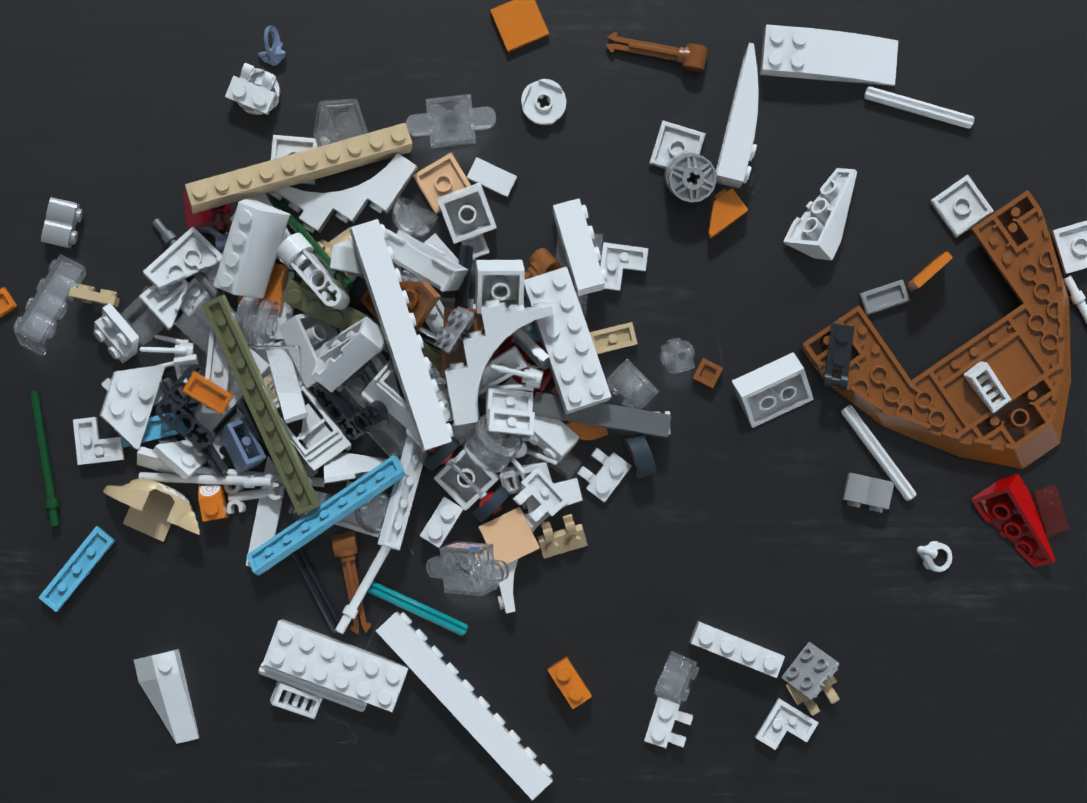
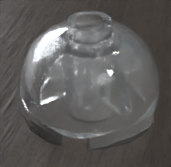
M399 197L392 209L394 225L410 236L421 237L428 234L435 226L438 216L426 207L424 209L421 208L413 200Z
M384 490L355 510L356 521L366 532L372 534L381 533L391 497L389 491Z

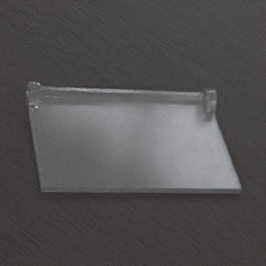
M248 345L269 392L301 393L300 346ZM234 376V392H241Z

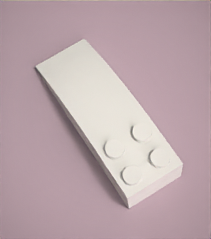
M766 24L763 31L760 75L895 86L898 41L841 31Z
M753 43L748 44L744 54L716 168V183L740 188L742 183H746L749 179L751 167L747 165L748 161L751 162L752 158H754L757 146L753 144L758 115V73Z

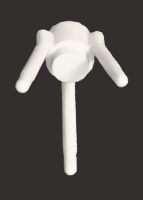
M156 334L154 335L155 339L179 345H175V348L140 347L139 349L141 352L175 353V357L193 355L194 343H189V340H180ZM174 361L159 365H164L165 368L173 367Z
M527 363L528 366L524 372L494 364L490 365L491 369L523 377L522 382L526 383V385H495L493 387L499 389L534 391V387L540 389L544 371L539 370L538 366Z
M512 434L511 438H508L504 444L505 458L509 459L520 473H524L525 470L515 458L523 457L525 454L554 465L557 464L556 460L527 449L524 441H531L533 439L531 436Z

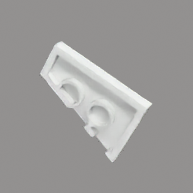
M192 227L143 271V274L160 290L220 263L222 254Z

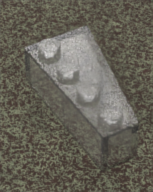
M61 254L57 260L54 259L51 262L47 277L40 280L37 286L38 292L34 298L31 297L25 307L26 312L23 317H18L14 324V332L19 344L42 356L47 351L44 348L47 339H53L57 332V320L64 318L69 306L67 303L68 299L71 301L74 299L69 296L70 287L78 288V284L82 283L87 274L85 266Z
M371 359L336 388L355 414L370 404L362 397L361 393L379 373ZM388 413L387 418L367 431V433L389 457L393 455L398 457L403 453L407 438V428ZM361 416L362 420L366 424H368L367 421Z

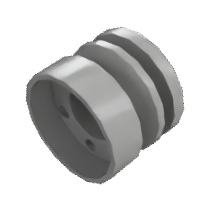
M684 152L677 154L668 162L664 172L665 184L669 191L684 201H702L711 194L716 185L717 177L714 166L704 156L696 153ZM689 173L697 175L694 178V183L687 181V178L690 177Z

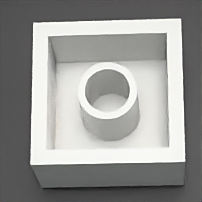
M480 182L438 198L439 206L454 244L497 228Z
M476 260L475 305L477 314H482L481 307L485 306V302L499 299L500 303L505 302L507 311H511V306L524 303L525 270L522 260Z

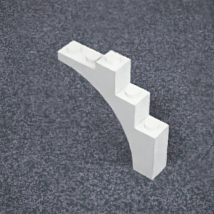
M397 153L382 171L356 187L327 193L307 192L286 187L269 192V194L278 200L284 198L290 202L288 206L297 213L302 210L303 212L299 217L303 222L302 226L311 233L314 230L321 233L335 211L337 212L335 216L345 223L348 221L354 223L368 202H371L369 206L378 213L384 211L388 214L418 168L417 165Z
M499 299L486 301V305L481 307L485 334H482L481 331L469 332L468 337L463 339L467 365H464L463 362H456L450 364V368L445 370L455 426L478 422L480 381L485 366L493 352L508 336L520 327L534 320L553 315V303L547 304V301H538L533 303L534 307L524 308V304L510 307L511 311H507L505 302L500 303Z
M577 478L554 483L569 500L563 507L582 501ZM531 495L522 503L523 510L528 509L529 511L524 516L532 532H534L550 514L546 512L537 522H534L528 515L540 506L539 502ZM481 548L482 553L478 554L481 567H486V571L496 569V573L492 574L495 587L500 586L502 594L498 596L500 609H505L506 614L515 612L513 582L518 559L498 568L489 548Z

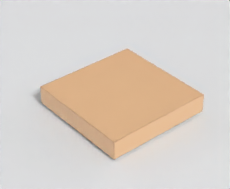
M452 153L447 154L413 175L435 214L441 212L438 203L439 197L471 186Z
M520 507L479 526L498 568L540 548Z

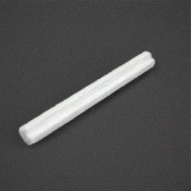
M869 86L865 91L864 98L964 128L970 129L974 122L973 116Z
M848 405L842 409V415L890 480L895 482V487L904 499L909 501L916 496L915 490L853 406Z
M263 663L260 665L258 673L360 712H363L367 706V703L269 667Z

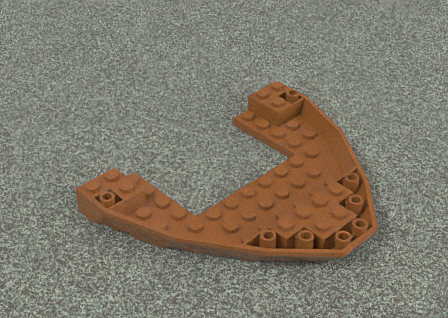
M1028 190L970 229L1022 305L912 380L858 305L833 322L855 326L847 389L842 390L838 386H830L833 390L882 427L960 458L1023 469L1060 444L1071 383L1069 297L1042 210ZM830 325L800 345L822 379L824 377ZM981 361L988 363L1011 398V401L995 413H991L964 376V373ZM832 370V377H840V371ZM987 379V380H985V381H984L982 384H980V385H981V386H984V385H985L986 383H988L990 380ZM993 386L986 392V394L988 395L996 388ZM998 394L997 396H995L993 399H991V402L993 403L994 401H996L998 398L1001 397V395Z

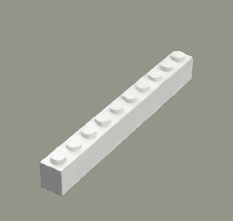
M378 219L353 226L349 232L422 452L452 442L453 431L451 425L445 422L443 415L446 414L443 402L438 401L436 395L439 392L435 379L431 380L429 374L431 365L428 357L423 356L421 348H424V344L420 334L416 335L414 326L417 325L414 314L408 311L406 304H409V299L406 291H402L399 282H402L401 274L398 268L394 269L392 260L395 259L391 246L387 247L384 239L387 238L386 229L383 224H379Z
M398 611L395 612L376 632L533 800L553 781L551 770L544 763L541 766L535 760L537 755L529 747L524 748L519 743L521 738L514 730L509 732L503 726L506 722L498 713L493 715L489 711L490 705L482 696L476 697L472 692L474 687L466 679L462 681L457 676L459 671L452 663L446 664L441 659L443 654L435 645L431 648L426 643L427 636L420 629L414 630L410 625L412 620L404 612L401 614Z

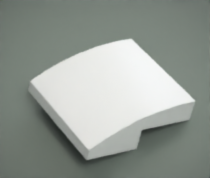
M490 387L486 389V418L489 432L534 435L535 412H532L533 392Z

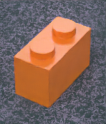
M567 656L547 668L572 709L592 697Z

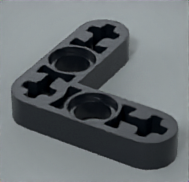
M193 364L185 370L156 406V413L163 422L198 449L205 450L213 444L214 438L211 431L183 410L192 397L187 395V397L179 399L175 396V391L179 387H185L187 383L183 381L190 379L192 371L198 372L200 370V374L205 377L206 371L203 366ZM163 406L166 408L172 406L171 411L177 416L175 420L169 414L162 415ZM184 418L191 421V427L186 431H182L178 427V423ZM196 426H198L199 428L196 431L202 436L205 433L208 434V442H201L199 444V439L195 434H192L191 438L188 435L193 433Z
M320 383L313 388L317 401L349 440H356L388 416V409L381 401L375 400L355 414L337 389L330 392ZM336 407L340 409L342 414L337 411ZM361 416L367 421L368 424H366L362 420Z

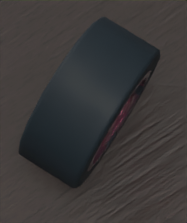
M636 434L625 438L626 452L636 476L641 479L655 474V462L644 435Z

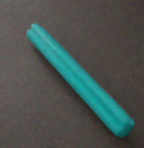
M374 581L367 590L368 593L461 636H464L468 629L467 624Z

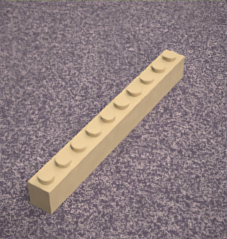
M402 123L185 184L186 195L192 214L248 197L258 196L392 158L397 153L400 155L409 153L412 148V140L406 123Z

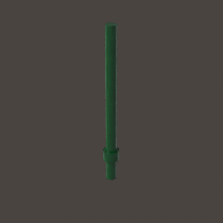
M274 199L271 202L273 207L290 214L288 224L296 233H301L314 248L313 252L329 269V274L335 280H339L346 289H350L353 286V282L347 277L345 272L330 268V256L278 199Z
M32 391L29 394L46 495L44 504L45 509H48L50 527L59 526L57 511L59 503L58 498H55L39 391Z

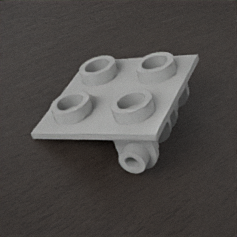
M459 306L457 309H454L448 317L449 322L445 328L437 333L434 346L442 349V351L449 355L455 352L460 344L457 340H463L460 337L461 333L466 335L467 333L463 330L468 331L474 323V313Z
M808 642L781 678L812 700L814 697L817 698V695L822 690L820 685L825 688L826 685L822 682L824 680L830 681L827 676L831 678L838 671L839 663L811 642Z

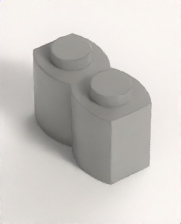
M51 197L42 230L41 242L71 249L72 244H76L78 232L75 231L76 224L81 222L83 209H80V204Z
M848 473L842 500H846L848 506L860 508V505L864 504L870 506L869 510L882 513L883 509H889L895 482Z

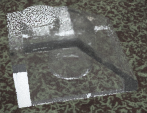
M357 99L327 100L318 103L313 132L318 147L368 133Z

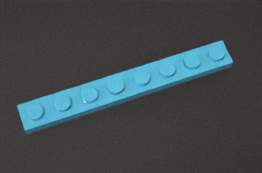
M395 455L391 456L322 503L319 507L313 509L247 554L253 573L259 576L405 477L406 473L399 458Z

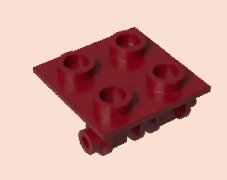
M183 191L187 231L192 227L197 231L204 227L213 228L218 232L230 231L232 225L230 220L232 217L230 203L192 214L186 191Z

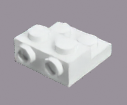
M109 303L102 309V317L94 322L93 333L98 341L104 342L109 347L108 351L114 359H119L123 364L137 354L139 336Z

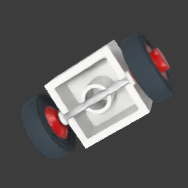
M453 436L451 437L452 442L430 449L431 453L424 460L423 464L428 470L432 471L445 463L434 475V479L465 511L477 499H480L479 505L472 514L478 521L482 522L491 514L494 516L502 509V503L508 498L509 493L504 487L499 486L487 494L486 491L499 479V475L468 443L451 457L453 451L460 444Z

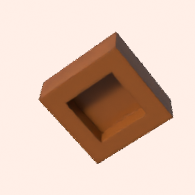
M702 358L692 379L713 389L723 368Z

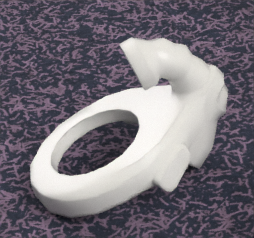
M932 541L927 546H919L917 548V553L923 559V565L926 569L942 572L949 568L952 563L951 550L945 544ZM943 549L947 554V561L943 566L938 567L934 564L933 559L938 554L937 550Z

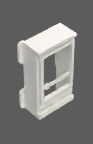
M386 229L387 238L384 239L387 247L391 246L395 259L392 261L421 279L428 281V283L437 287L442 292L459 289L468 269L447 258L445 252L428 242L422 243L401 230H398L397 234Z
M390 359L361 395L369 403L375 400L383 402L388 409V413L407 428L406 434L420 445L405 399L383 382L388 375L395 379ZM437 392L436 395L438 401H442L444 404L446 414L443 416L445 422H447V420L453 414L451 404L448 403L446 399L442 398L443 396H441Z
M301 380L299 384L302 393L318 412L322 420L304 433H299L297 438L284 421L283 423L301 463L306 469V474L309 477H313L318 473V469L342 451L345 449L347 452L351 450V443L346 439L311 391L306 388L303 380ZM279 397L275 398L273 401L278 409L281 407ZM325 422L332 432L305 450L299 440L305 439L306 435Z

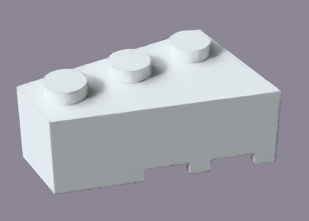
M366 316L323 343L311 377L330 392H333L375 354L382 351L385 346V338L381 327Z

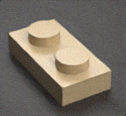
M632 322L589 332L597 354L638 344Z

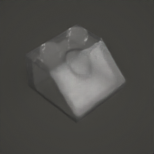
M628 359L606 380L609 383V390L615 396L619 393L624 399L622 403L628 408L641 410L659 393L657 388Z

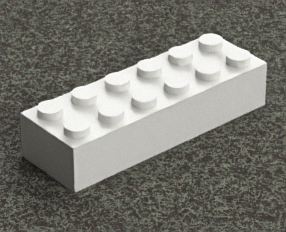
M567 267L524 280V294L529 307H534L533 303L538 301H547V304L553 303L554 314L534 320L543 350L549 356L550 370L565 414L609 401L611 394Z
M283 619L278 621L263 661L264 665L390 712L395 708L409 670V666Z

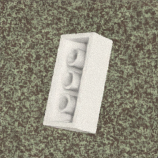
M250 197L239 201L213 286L233 295L264 298L277 258L276 252L282 242L290 214Z

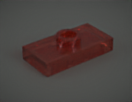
M1056 485L1032 491L1045 534L1049 535L1069 529Z

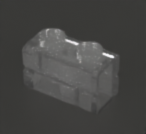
M670 651L653 693L679 705L682 700L686 701L690 693V688H687L690 679L695 680L699 671V667L696 666L697 661Z

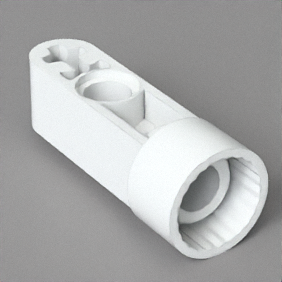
M295 233L286 238L277 249L278 257L290 270H296L325 305L337 310L345 309L350 302L349 294L313 254L314 248L301 233ZM324 277V283L319 287V280Z

